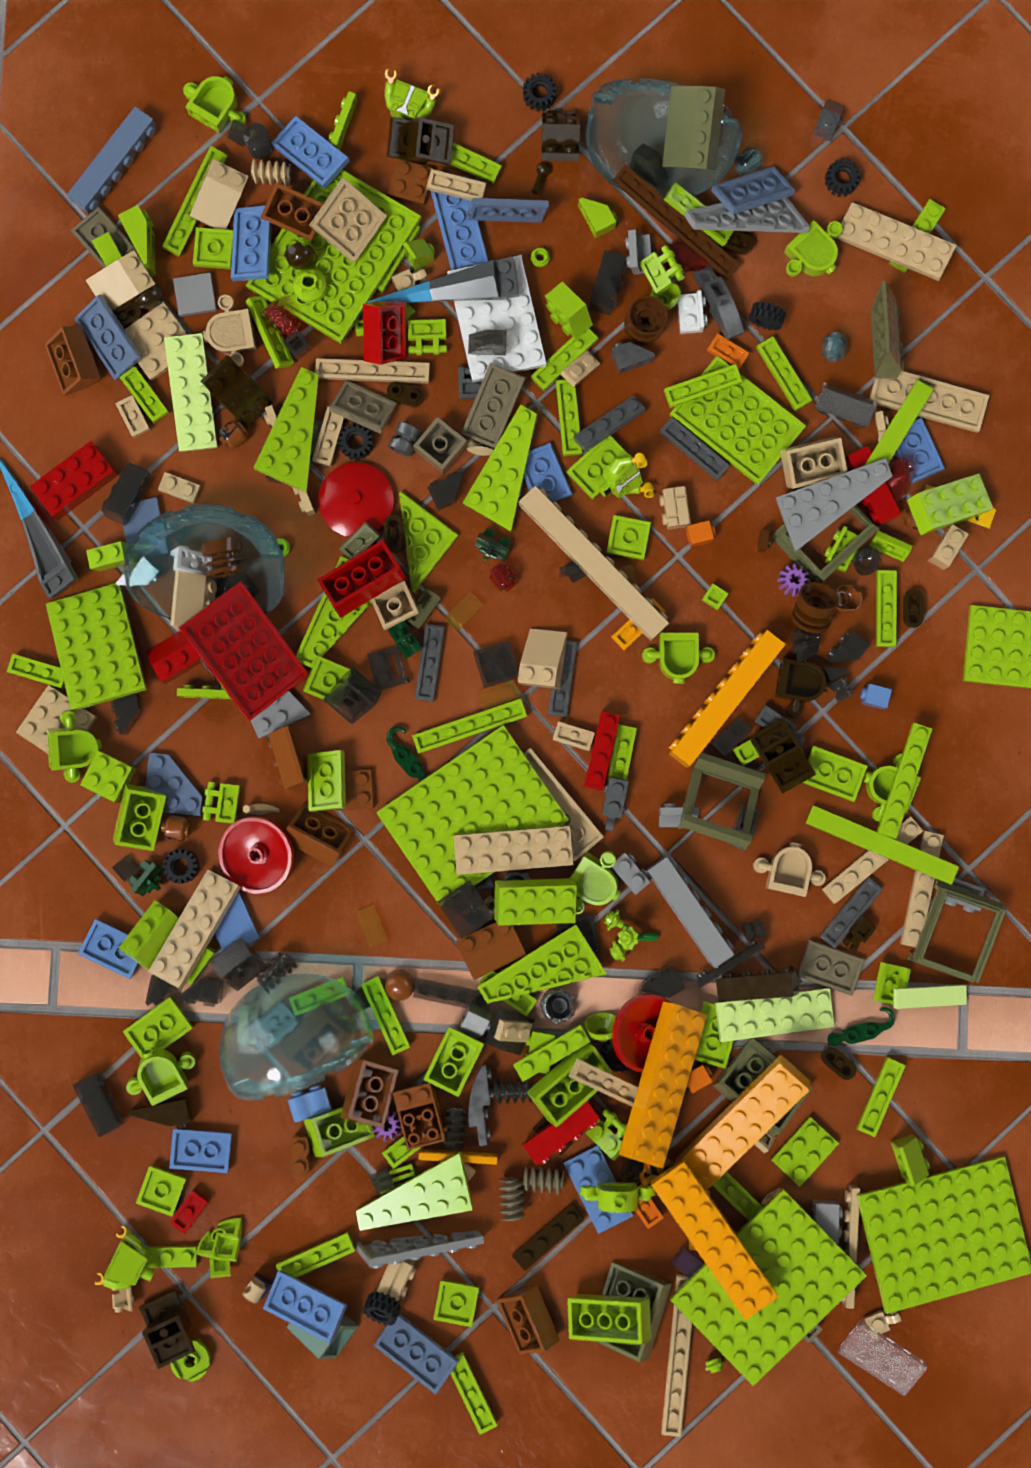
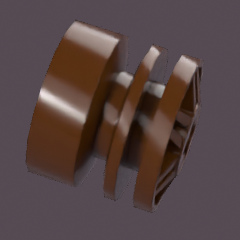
M653 296L639 297L632 302L624 319V330L628 338L641 345L651 344L656 341L667 323L668 312L666 306L661 300Z
M241 537L216 539L200 544L202 556L212 558V561L204 564L205 568L214 567V569L206 571L207 577L225 578L235 576L247 570L246 565H237V563L245 561V557H235V553L243 550Z
M819 582L804 584L799 591L797 602L792 611L791 618L794 624L801 630L813 634L827 631L839 604L837 592L832 587Z

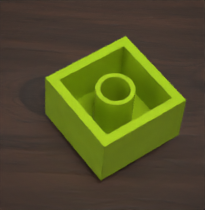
M561 282L545 295L548 303L546 307L551 312V319L555 324L559 323L562 326L561 328L566 335H571L576 340L593 326L586 304L565 283Z
M97 751L80 785L113 802L120 803L125 784H130L137 768L105 752Z

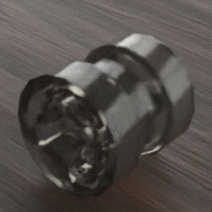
M846 676L829 685L834 693L837 692L835 694L837 702L854 694L852 688H847L848 680Z
M762 918L756 919L754 922H742L746 941L753 940L754 937H766Z

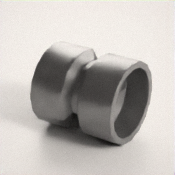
M399 422L395 430L396 436L392 437L388 447L398 454L410 457L414 450L413 443L418 441L421 431L407 423Z

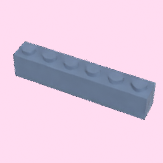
M135 106L68 192L67 196L70 201L87 214L94 211L99 206L103 196L108 195L114 182L121 178L124 169L132 164L137 152L142 151L147 139L155 134L157 126L154 120Z

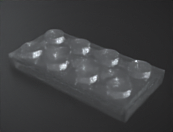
M861 1320L838 1348L840 1355L903 1396H906L927 1369L925 1362Z

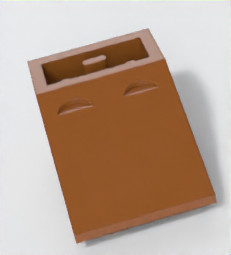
M425 1081L396 1089L393 1092V1097L407 1150L445 1141L439 1098L435 1085Z

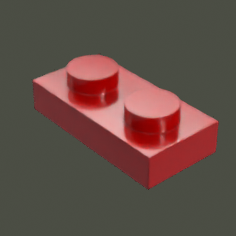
M193 1189L169 1223L185 1234L209 1200Z

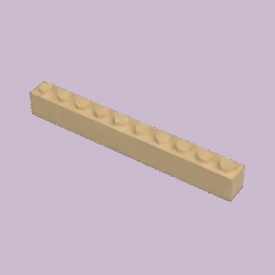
M533 487L519 501V506L634 625L652 641L669 624L667 622L668 617L662 611L658 612L654 608L655 604L648 597L644 598L640 594L642 591L636 584L633 583L631 585L627 580L628 576L622 570L618 571L614 567L615 563L610 557H604L600 553L602 551L595 542L591 543L587 539L588 535L582 529L578 530L574 526L575 522L570 516L567 515L565 517L560 512L562 510L555 501L552 503L547 498L548 494L542 488Z

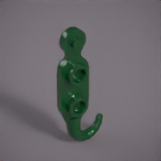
M395 726L386 735V740L391 747L394 759L410 777L418 778L420 783L428 776L423 774L422 764L411 751L396 743L393 739V734L396 731L407 732L403 727Z
M881 1007L879 1010L885 1011L889 1015L887 1022H864L848 1026L841 1034L830 1033L827 1041L832 1046H838L842 1041L855 1044L874 1039L894 1025L895 1015L891 1009Z

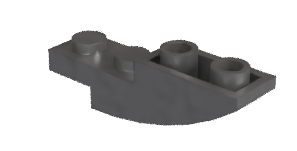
M711 266L694 272L693 278L710 304L709 311L725 338L729 340L743 335L744 330L739 313L722 277L717 278Z
M483 1063L477 1072L469 1102V1127L477 1126L479 1146L487 1145V1140L491 1139L490 1128H486L485 1120H488V1110L483 1108L485 1105H490V1099H494L493 1087L489 1088L488 1080H491V1070L486 1067V1063Z

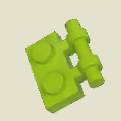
M668 245L661 248L663 254L660 257L656 252H653L639 262L657 295H660L674 285L671 280L673 276H676L678 281L685 278L681 265L677 264L673 250L669 249ZM666 262H668L671 267L667 271L663 265Z
M446 319L408 320V340L416 341V346H409V354L416 353L417 355H422V353H433L434 355H439V353H446L447 345H439V340H446ZM433 340V345L422 346V341Z
M208 782L204 793L206 795L205 807L203 806L202 812H204L203 820L210 821L211 813L216 814V822L235 823L240 786L220 783V789L216 791L215 783ZM214 796L218 797L217 808H212Z
M607 1108L602 1113L606 1117V1121L603 1123L599 1119V1124L593 1129L588 1130L586 1134L612 1160H615L619 1156L627 1124H623L618 1119V1115ZM613 1125L618 1129L616 1134L610 1130Z

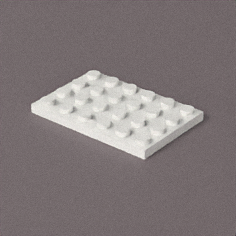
M521 255L513 257L515 260L519 297L505 300L454 301L472 382L483 380L489 363L513 373L546 366ZM473 266L447 271V274L449 275Z

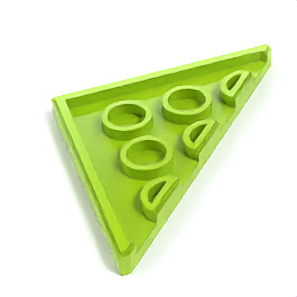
M400 491L399 497L404 522V537L411 591L415 593L459 535Z

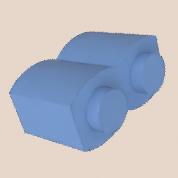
M321 1084L310 1087L309 1092L303 1093L300 1090L291 1094L288 1103L294 1122H299L333 1109L326 1086L321 1087Z

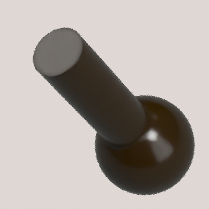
M540 162L536 167L538 175L532 189V193L535 195L539 194L544 178L551 172V167L547 162Z

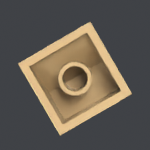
M405 581L391 587L371 600L384 630L419 614L416 601Z

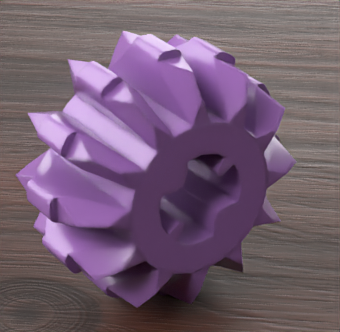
M793 564L792 568L787 565L785 571H780L779 574L782 577L778 578L777 582L783 583L779 586V589L786 588L785 595L791 591V596L795 597L796 592L799 594L801 587L811 581V579L805 578L809 574L808 571L801 572L804 569L803 566L797 570L796 564ZM792 578H793V579L797 578V580H798L796 583H795V582H793V583L790 582V580H791Z
M389 1107L386 1120H389V1124H392V1126L390 1125L389 1128H385L384 1125V1128H372V1133L379 1132L376 1136L377 1139L384 1135L383 1140L387 1141L389 1135L390 1139L394 1140V1133L396 1135L401 1134V1131L398 1129L402 1128L399 1123V1116L395 1117L397 1110H394L393 1114H391V1108Z

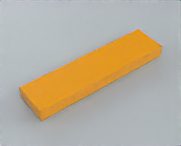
M421 1149L419 1160L443 1161L454 1156L459 1151ZM461 1151L463 1163L497 1165V1153Z

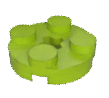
M199 1339L192 1340L195 1352L190 1354V1356L195 1358L194 1365L186 1363L189 1355L170 1363L173 1373L178 1378L196 1381L203 1377L211 1364L210 1352Z

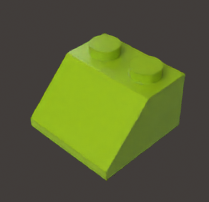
M912 1134L890 1141L904 1181L910 1186H915L929 1176L927 1169H930L927 1158H923L921 1151L924 1148L920 1139H917Z

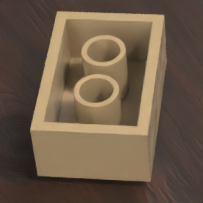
M831 437L780 450L786 486L788 488L794 489L815 484L847 472L842 439L840 437Z

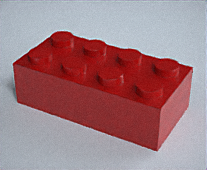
M90 440L29 487L50 515L56 520H60L116 478L118 474L97 446Z
M382 540L320 577L317 581L339 617L342 618L405 580L406 577Z

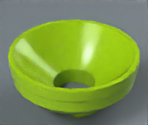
M307 268L301 270L295 276L293 289L299 300L305 303H315L326 295L328 283L325 276L319 270ZM307 277L314 279V283L310 287L303 285V281Z
M608 1012L590 1015L584 1022L586 1034L594 1040L606 1042L612 1038V1029L616 1016Z

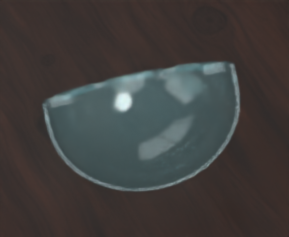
M630 78L619 79L600 86L599 91L593 93L586 124V144L590 158L599 173L620 190L622 189L612 180L626 164L663 198H665L675 182L694 196L718 183L733 165L742 139V128L739 120L733 119L731 116L732 112L723 105L716 171L662 167L671 86L684 85L649 78H641V82H631Z
M220 505L184 506L182 510L175 512L171 510L152 519L137 533L136 539L132 544L130 543L126 553L124 567L125 582L128 592L136 602L157 615L171 619L175 570H173L174 556L170 555L171 551L178 546H187L190 550L202 551L201 543L228 537H241L243 550L235 553V557H245V561L237 563V565H246L247 570L235 576L225 578L211 577L217 586L215 599L241 581L263 612L267 614L279 604L283 597L284 555L270 529L247 513L243 515L236 512L234 508Z
M293 974L275 978L245 994L227 1015L219 1040V1061L222 1074L230 1093H234L235 1097L239 1099L262 1100L266 1098L265 1095L275 1094V1097L287 1095L325 1080L324 1075L332 1071L338 1073L353 1063L367 1050L366 1045L373 1042L375 1035L374 1027L361 999L354 991L339 981L314 974Z

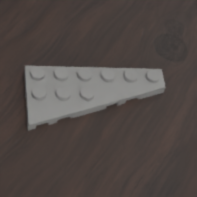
M787 197L734 215L722 203L687 210L684 216L692 228L696 230L808 233L810 229L808 223Z
M886 458L775 498L794 552L892 477Z
M288 691L254 717L251 723L258 738L261 739L269 733L310 716L311 713Z
M476 1230L454 1232L451 1234V1237L434 1234L432 1239H423V1236L392 1238L389 1243L372 1240V1244L362 1245V1241L355 1242V1247L369 1267L381 1268L383 1264H400L403 1260H419L422 1256H438L441 1252H457L465 1247L473 1249L480 1244H484V1238Z

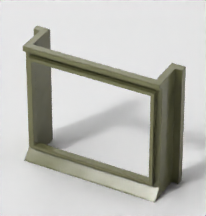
M856 505L852 507L849 512L866 529L822 570L801 549L794 552L790 538L785 534L787 532L785 524L776 530L772 535V539L799 568L801 566L804 567L803 572H809L807 576L813 582L822 583L880 528L875 526Z
M701 752L692 769L678 829L686 828L743 847L746 850L752 841V836L750 835L759 789L765 780L766 774ZM702 773L751 789L741 832L692 816Z
M936 880L934 888L937 892L914 953L909 952L907 960L972 983L974 981L979 983L1006 910L1002 908L1003 903ZM947 895L996 912L973 974L924 957Z

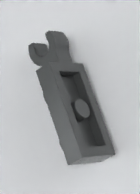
M765 705L754 722L766 728L784 717ZM784 718L799 744L802 745L806 738L796 733L795 729L797 726Z
M609 776L602 815L607 816L605 830L613 831L615 818H621L629 782L626 779Z

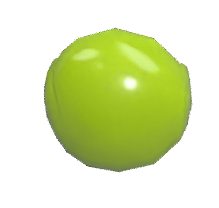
M674 283L673 286L660 295H657L652 289L650 296L661 300L668 310L677 305L681 290Z

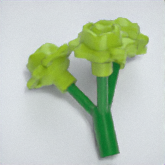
M618 909L615 912L609 911L605 917L604 923L607 925L608 931L616 926L623 928L618 933V943L613 941V946L610 948L611 955L615 960L625 961V952L630 949L632 950L640 941H657L658 939L657 933H640L632 926L625 925V922L620 920Z

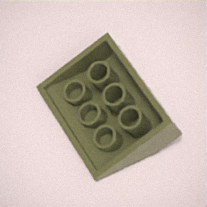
M671 86L662 167L716 171L725 89L710 86Z
M882 281L870 309L874 378H898L900 372L904 369V361L901 360L900 356L903 344L899 341L902 332L901 325H898L900 308H897V300L886 281Z
M750 1038L726 1066V1069L721 1072L712 1086L733 1102L777 1058L755 1039ZM811 1086L810 1090L767 1131L769 1134L774 1136L783 1131L811 1091Z
M612 1262L602 1295L650 1298L651 1340L642 1345L596 1342L635 1361L643 1362L649 1360L672 1283L657 1276Z

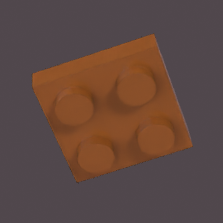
M397 159L388 197L424 206L428 194L427 183L433 168Z
M372 770L345 771L346 808L335 809V811L374 808Z

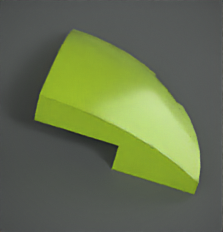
M242 1218L222 1221L218 1223L219 1228L215 1229L212 1233L208 1231L201 1239L196 1255L237 1262L242 1235Z

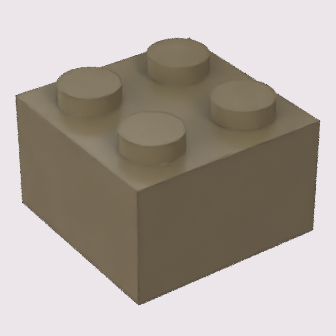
M437 417L413 445V448L417 454L444 475L468 445L466 439Z

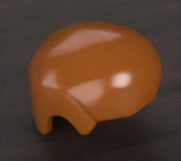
M841 584L834 589L839 596V604L836 610L842 613H850L860 608L863 602L862 593L856 591L853 585Z
M394 970L388 974L385 980V991L388 997L395 1001H404L412 995L414 983L408 972Z

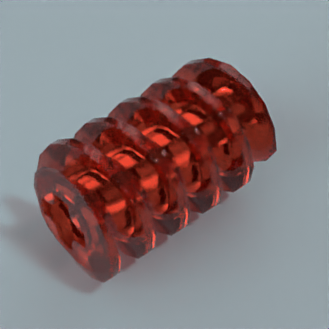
M276 299L262 312H265L263 319L271 318L269 325L276 324L274 330L278 331L281 329L280 337L287 335L285 340L287 343L301 330L298 329L301 323L297 322L294 324L295 316L288 318L290 311L282 312L284 305L277 306L279 299Z

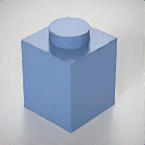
M868 684L861 690V704L884 710L888 707L892 689Z

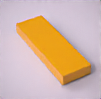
M654 598L651 599L655 604L654 608L658 612H666ZM629 619L611 638L625 651L643 633Z

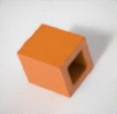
M709 520L689 525L685 529L690 547L710 543L714 540L713 536H716L714 525H710Z
M701 1062L692 1067L687 1083L692 1094L712 1083L710 1078L713 1076L707 1065L703 1066Z

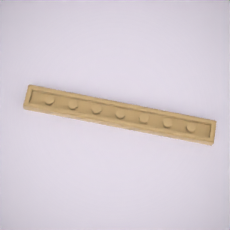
M676 1274L675 1292L691 1275ZM674 1304L661 1435L681 1437L692 1322Z

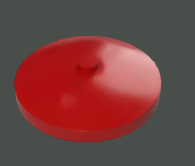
M347 463L337 467L326 476L319 490L318 506L320 514L329 528L337 534L349 538L365 521L377 532L383 529L385 519L393 513L394 493L386 476L377 468L365 463Z
M251 816L233 823L225 831L219 844L218 855L223 873L229 881L239 885L240 889L245 892L261 894L272 891L284 883L292 871L294 864L292 842L286 831L279 824L268 818Z
M653 994L635 996L621 1007L614 1020L612 1029L614 1050L620 1061L633 1071L643 1072L663 1002L671 1003L662 996Z

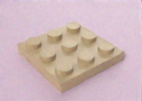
M342 178L309 226L351 262H355L387 216L345 178Z
M164 302L125 329L143 356L138 361V364L151 382L168 370L164 337L187 335Z
M48 685L16 733L48 754L47 729L65 727L60 721V714L65 710H71L68 697L51 685ZM85 708L73 711L77 717L74 726L83 727L87 730L90 729L97 716Z

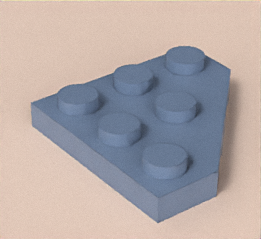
M149 753L145 787L166 795L163 812L201 816L203 796L174 762L173 758L166 754Z

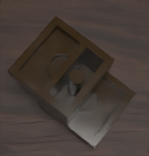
M548 110L546 113H542L541 160L579 161L580 113L571 110L565 111V113H557L556 110Z
M392 117L390 118L386 157L418 164L431 161L448 165L451 159L454 125L420 117L411 121Z
M226 355L200 381L218 402L246 429L265 411V407L273 403L256 382L242 371L229 355Z
M784 718L750 736L764 765L782 794L816 775L801 745Z
M177 1289L140 1305L139 1309L147 1325L142 1334L157 1369L195 1352V1347L188 1334L192 1324Z

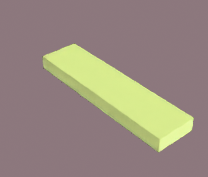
M964 984L894 988L895 1009L967 1005V985Z

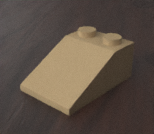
M213 159L208 166L189 216L215 229L226 230L248 176Z
M134 250L86 279L95 296L102 295L111 310L116 309L155 285Z
M530 629L520 662L518 683L525 686L560 689L567 632Z

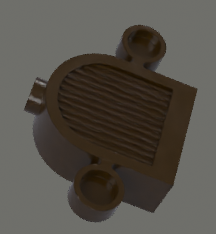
M806 646L796 650L795 657L798 661L784 658L780 661L774 698L792 701L786 708V713L790 718H797L802 714L800 702L813 701L821 696L823 692H828L829 681L826 680L822 669L813 663L807 662L811 658L812 653Z

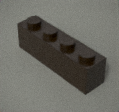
M789 968L777 969L778 972L772 973L770 969L759 970V974H752V971L740 972V975L733 976V972L722 973V977L716 979L718 1002L794 997L799 994L796 971H789Z

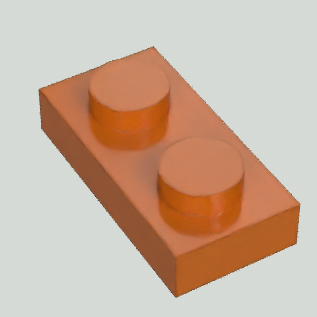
M718 333L707 349V352L715 357L719 356L730 366L736 364L738 371L749 355V352Z
M652 1199L649 1201H638L636 1213L647 1229L664 1218Z

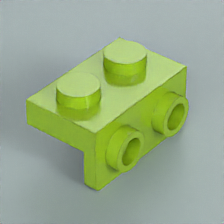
M843 526L841 530L837 529L832 538L835 540L833 546L829 545L824 554L826 556L824 562L828 564L858 535L848 531L846 526ZM856 551L837 569L845 573Z
M881 962L873 1000L894 1005V988H907L911 969Z

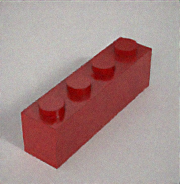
M869 446L846 456L847 472L863 467L872 454ZM886 482L861 501L863 506H867L870 512L868 514L870 521L873 524L875 523L877 527L901 515Z
M603 711L600 713L583 786L585 788L603 791L620 715Z
M587 1100L558 1127L551 1123L547 1124L525 1140L522 1146L535 1165L539 1163L543 1165L551 1159L550 1155L555 1151L557 1153L563 1151L567 1147L566 1143L571 1140L573 1142L578 1140L583 1135L582 1132L587 1128L591 1130L597 1126L600 1117Z

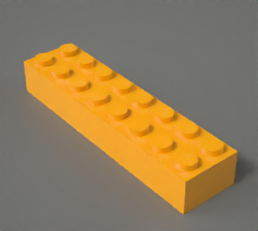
M767 630L764 633L760 632L751 642L753 647H748L739 657L742 661L740 663L736 662L728 671L730 676L728 678L724 677L716 686V689H718L716 694L713 692L704 702L706 704L705 708L701 707L692 717L694 722L692 724L688 723L680 732L683 736L680 739H675L669 746V749H671L669 755L686 768L691 766L786 645L770 631Z
M663 1002L619 1155L663 1169L707 1015L678 1004Z
M780 1055L676 1157L675 1163L684 1158L707 1191L810 1090L811 1081L786 1058Z
M684 1158L651 1180V1185L745 1320L778 1298L775 1288Z

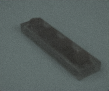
M754 939L745 945L746 948L739 951L738 949L734 951L732 957L716 968L713 967L708 972L706 970L701 971L696 975L695 984L698 988H701L765 949L766 947L760 940L756 942Z
M422 978L416 979L414 998L468 1008L471 1002L488 1011L490 1009L491 1003L487 1004L479 990Z

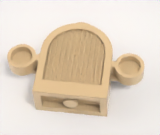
M222 295L218 299V305L224 310V313L216 314L209 320L206 331H203L204 342H209L211 346L220 352L231 353L229 356L239 367H242L244 358L239 352L257 349L251 312L249 309L232 311L234 307L233 298L229 295Z
M790 842L789 847L778 850L772 857L771 863H768L765 858H757L753 862V869L756 872L764 873L769 871L765 888L802 897L807 895L809 881L812 885L821 886L824 884L826 877L822 871L815 870L811 872V859L801 849L802 845Z

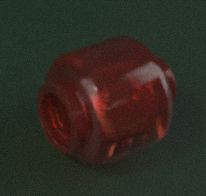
M501 562L490 570L489 579L498 591L505 589L508 592L516 586L514 582L517 580V575L509 564H502Z

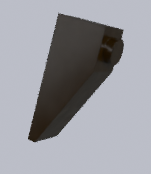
M189 1097L160 1102L153 1106L136 1107L128 1111L129 1116L170 1127L176 1126L177 1128L187 1127L188 1123L193 1120Z

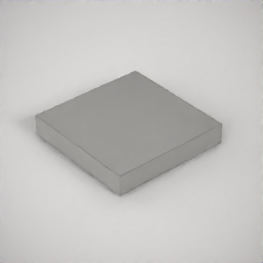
M211 273L173 279L180 317L217 311Z

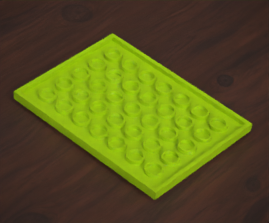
M343 170L325 189L313 180L304 195L324 204L339 181L345 178L387 216L357 260L351 262L320 234L313 241H310L282 228L271 245L269 278L249 280L246 284V287L340 344L344 342L363 312V304L370 301L404 248L403 244L409 240L422 219L419 214ZM300 242L305 247L309 244L314 249L316 258L314 263L308 268L319 270L325 276L328 283L326 295L315 303H305L299 300L293 289L294 278L301 270L292 268L284 254L289 246ZM307 277L303 281V285L306 287H310L314 283V279L311 277Z
M504 725L376 812L441 908L494 873L482 872L457 875L454 847L455 835L560 827L569 821Z
M1004 1156L929 1175L915 1186H910L907 1182L857 1195L884 1312L887 1314L1031 1274V1260Z
M783 1188L736 1233L775 1288L778 1295L777 1299L745 1320L706 1263L670 1297V1301L753 1386L867 1276Z

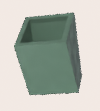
M343 1315L334 1340L329 1344L291 1323L287 1326L318 1359L336 1358L359 1327L354 1321Z

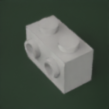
M623 853L616 859L612 869L633 894L636 895L650 883L648 880L650 876L643 868L639 870L635 865L637 863L636 859L630 853L628 855Z

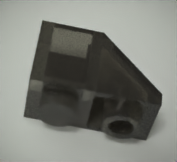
M457 471L447 475L446 479L442 481L440 479L435 480L427 487L437 511L455 504L464 481L462 471L459 473Z
M796 626L795 631H792L791 643H793V653H796L797 661H802L818 652L821 633L805 632Z
M853 630L849 633L845 632L838 640L840 645L837 648L833 647L827 654L829 658L826 663L855 662L861 658L871 644Z
M134 693L114 699L111 702L112 712L116 714V720H114L116 732L119 731L120 735H127L143 713L139 693Z
M667 966L663 967L658 971L659 975L654 978L650 976L644 979L639 987L642 992L667 998L686 988L672 966L670 968Z
M151 975L145 1003L147 1006L151 1004L156 1006L165 1000L163 996L168 993L173 995L180 989L155 975Z
M203 977L181 993L179 999H184V1003L196 1004V1001L204 1002V1006L215 1007V1004L221 1002L224 979Z

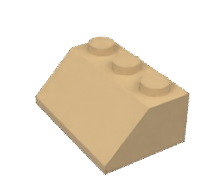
M175 571L171 615L172 627L179 630L178 627L215 600L217 586L214 580L206 575Z

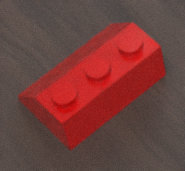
M374 301L363 304L364 362L382 365L406 359L405 301Z
M180 631L146 651L152 668L164 684L169 683L203 662Z

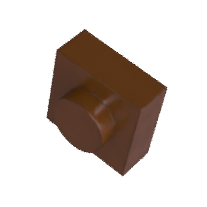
M761 530L759 532L757 552L765 553L768 547H771L772 536H769V530Z

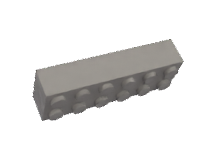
M663 857L645 871L649 874L651 880L709 964L716 968L734 955L732 952L734 947L728 939H723L720 935L723 931L719 925L711 922L709 918L712 915L706 907L700 906L698 903L700 901L699 896L695 891L689 890L687 887L689 882L683 874H678L676 871L678 866L674 860Z

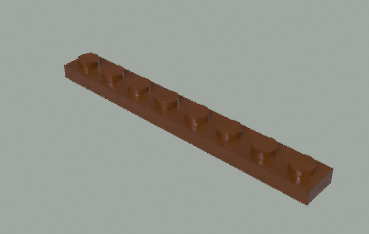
M626 164L621 168L612 181L725 280H728L740 264L701 230L693 229L680 212L668 204L658 192Z

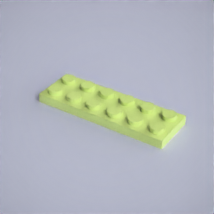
M203 334L164 337L179 452L218 448L211 393L200 382L208 374Z
M828 987L799 991V994L794 997L715 1002L720 1042L834 1027L831 994Z

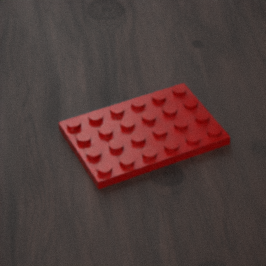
M241 581L178 627L247 721H251L309 675Z

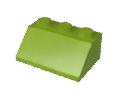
M125 784L113 835L115 845L154 851L166 795L146 787Z
M154 900L120 945V951L149 970L179 917Z

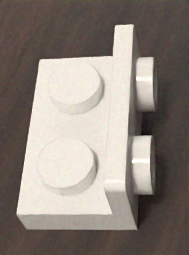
M697 290L694 294L680 295L677 303L680 334L703 332L704 326H707V315L703 314L705 296H702L701 290Z
M178 546L170 553L171 556H174L173 570L206 575V571L212 570V568H205L204 566L205 563L212 561V558L203 557L202 551H193L187 546Z

